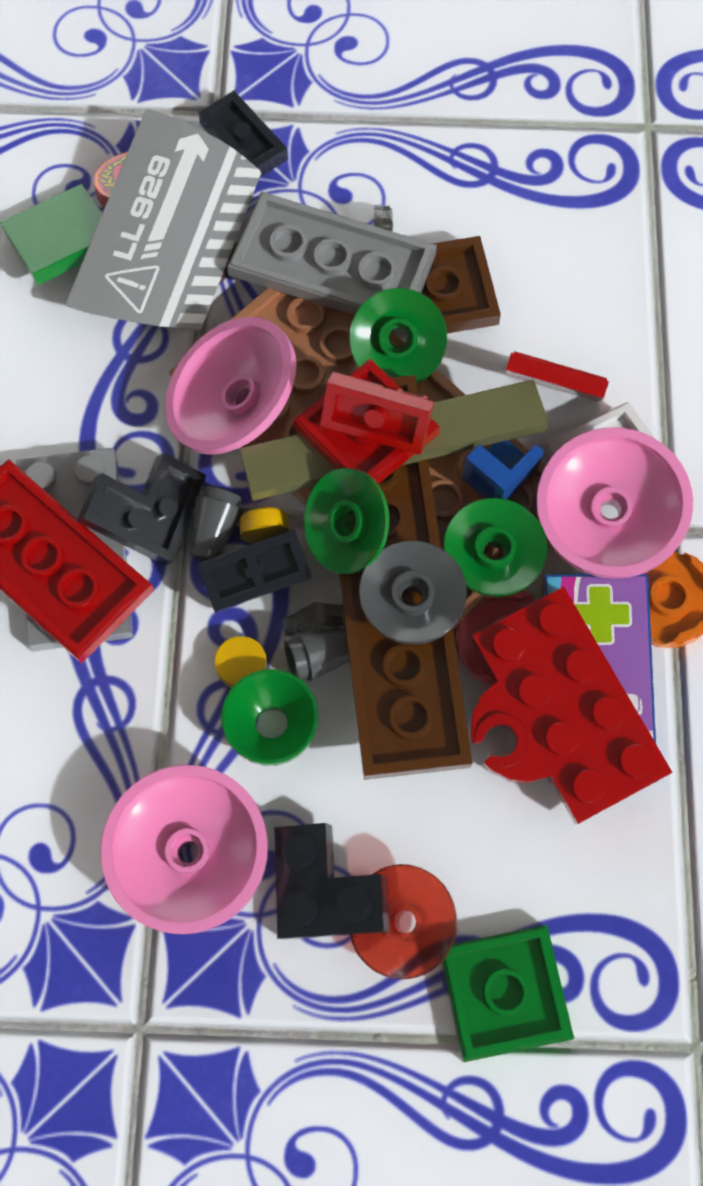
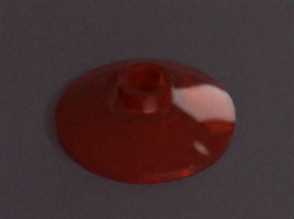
M397 864L374 872L373 874L387 876L390 933L350 935L356 953L369 968L385 977L412 979L431 972L446 958L456 937L457 912L450 892L434 874L417 866ZM406 912H411L416 920L414 929L409 933H404L399 926L400 917Z

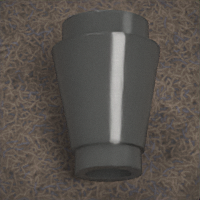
M204 486L201 496L195 497L189 556L206 561L222 554L243 513V510L239 508L242 500L239 495L221 488Z
M346 628L296 632L293 639L284 641L285 657L291 674L300 679L306 678L308 682H311L348 663L349 654Z

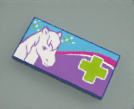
M590 574L544 575L543 597L563 586L565 587L656 743L648 574L617 579L597 577Z

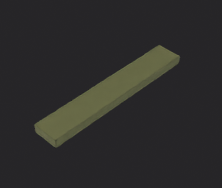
M534 379L434 402L431 418L440 426L439 435L424 446L421 455L414 454L402 465L473 449L479 444L485 446L546 431L549 422ZM301 434L240 448L252 501L314 487L325 474L335 470Z

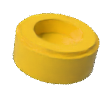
M262 507L245 512L239 519L241 539L249 543H257L290 531L289 515L279 508Z
M236 636L226 640L218 648L215 655L217 674L226 686L232 688L241 678L250 673L267 669V659L263 647L256 640L246 636Z

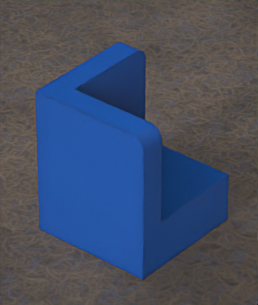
M508 440L494 443L487 450L479 444L466 457L461 479L485 499L502 498L509 500L538 471L544 450L536 444L525 455Z

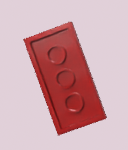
M8 459L0 466V590L82 664L154 591V588L148 580L92 531L76 522V517Z

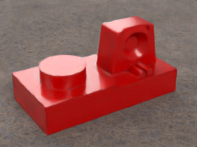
M332 372L326 385L320 426L421 455L428 433L434 402L429 401L428 396L425 395L420 396L403 391L400 388L394 391L384 388V386Z

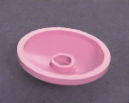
M259 317L233 319L203 335L183 356L168 385L165 399V415L168 427L174 437L192 451L215 455L238 449L265 432L282 412L295 381L296 355L288 336L273 322Z
M617 427L600 428L574 437L559 448L551 457L538 485L536 496L537 517L543 527L547 542L565 562L593 576L614 579L628 578L656 568L666 561L679 547L691 523L693 493L690 480L683 465L675 454L660 441L632 429ZM604 505L614 506L618 511V517L614 519L604 517L601 513V507Z
M179 765L164 768L137 781L120 797L113 807L105 824L101 841L102 871L109 891L115 901L129 916L151 929L170 934L184 935L204 932L234 917L246 906L257 891L262 881L268 858L266 826L262 814L251 795L228 775L197 765ZM187 844H195L199 848L198 857L193 862H183L180 858L181 849Z

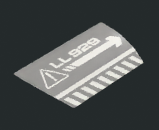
M150 109L145 110L67 298L66 306L86 313L118 320L200 331L259 181L261 171L235 149L207 132L169 115Z

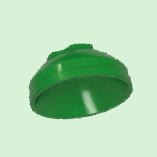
M264 669L252 672L241 678L231 688L222 707L221 723L227 741L239 756L258 765L277 766L294 760L308 748L317 730L318 708L311 690L300 678L278 669ZM269 710H277L283 713L287 719L285 732L276 738L263 737L256 728L259 716Z

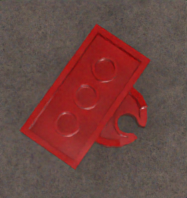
M564 586L472 635L471 640L496 683L481 695L471 715L472 745L482 743L487 732L495 727L508 729L515 739V747L511 754L506 756L491 755L482 763L490 772L507 780V782L529 784L549 777L575 825L673 773Z

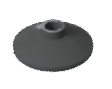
M403 541L384 548L378 558L370 566L365 567L360 580L359 599L366 619L380 634L390 640L403 644H424L441 638L457 624L465 608L467 587L461 568L447 552L430 543ZM414 591L421 596L422 601L417 605L411 606L403 601L402 596L406 592Z

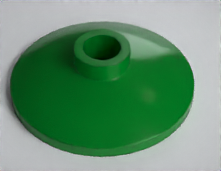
M407 288L386 289L371 296L356 312L350 328V348L358 367L371 359L390 378L416 375V382L420 383L437 369L447 347V328L438 307L425 295ZM395 328L404 329L408 336L407 342L401 347H395L389 342V333Z
M339 468L330 471L316 483L308 497L304 513L306 540L312 554L322 566L335 573H357L370 566L384 548L389 531L387 501L378 483L361 470Z
M486 498L466 505L452 518L445 533L444 551L461 568L468 589L486 596H508L524 590L539 576L547 557V539L540 522L528 509L507 499ZM489 547H495L501 551L502 557L498 560L489 559L486 557L484 550Z

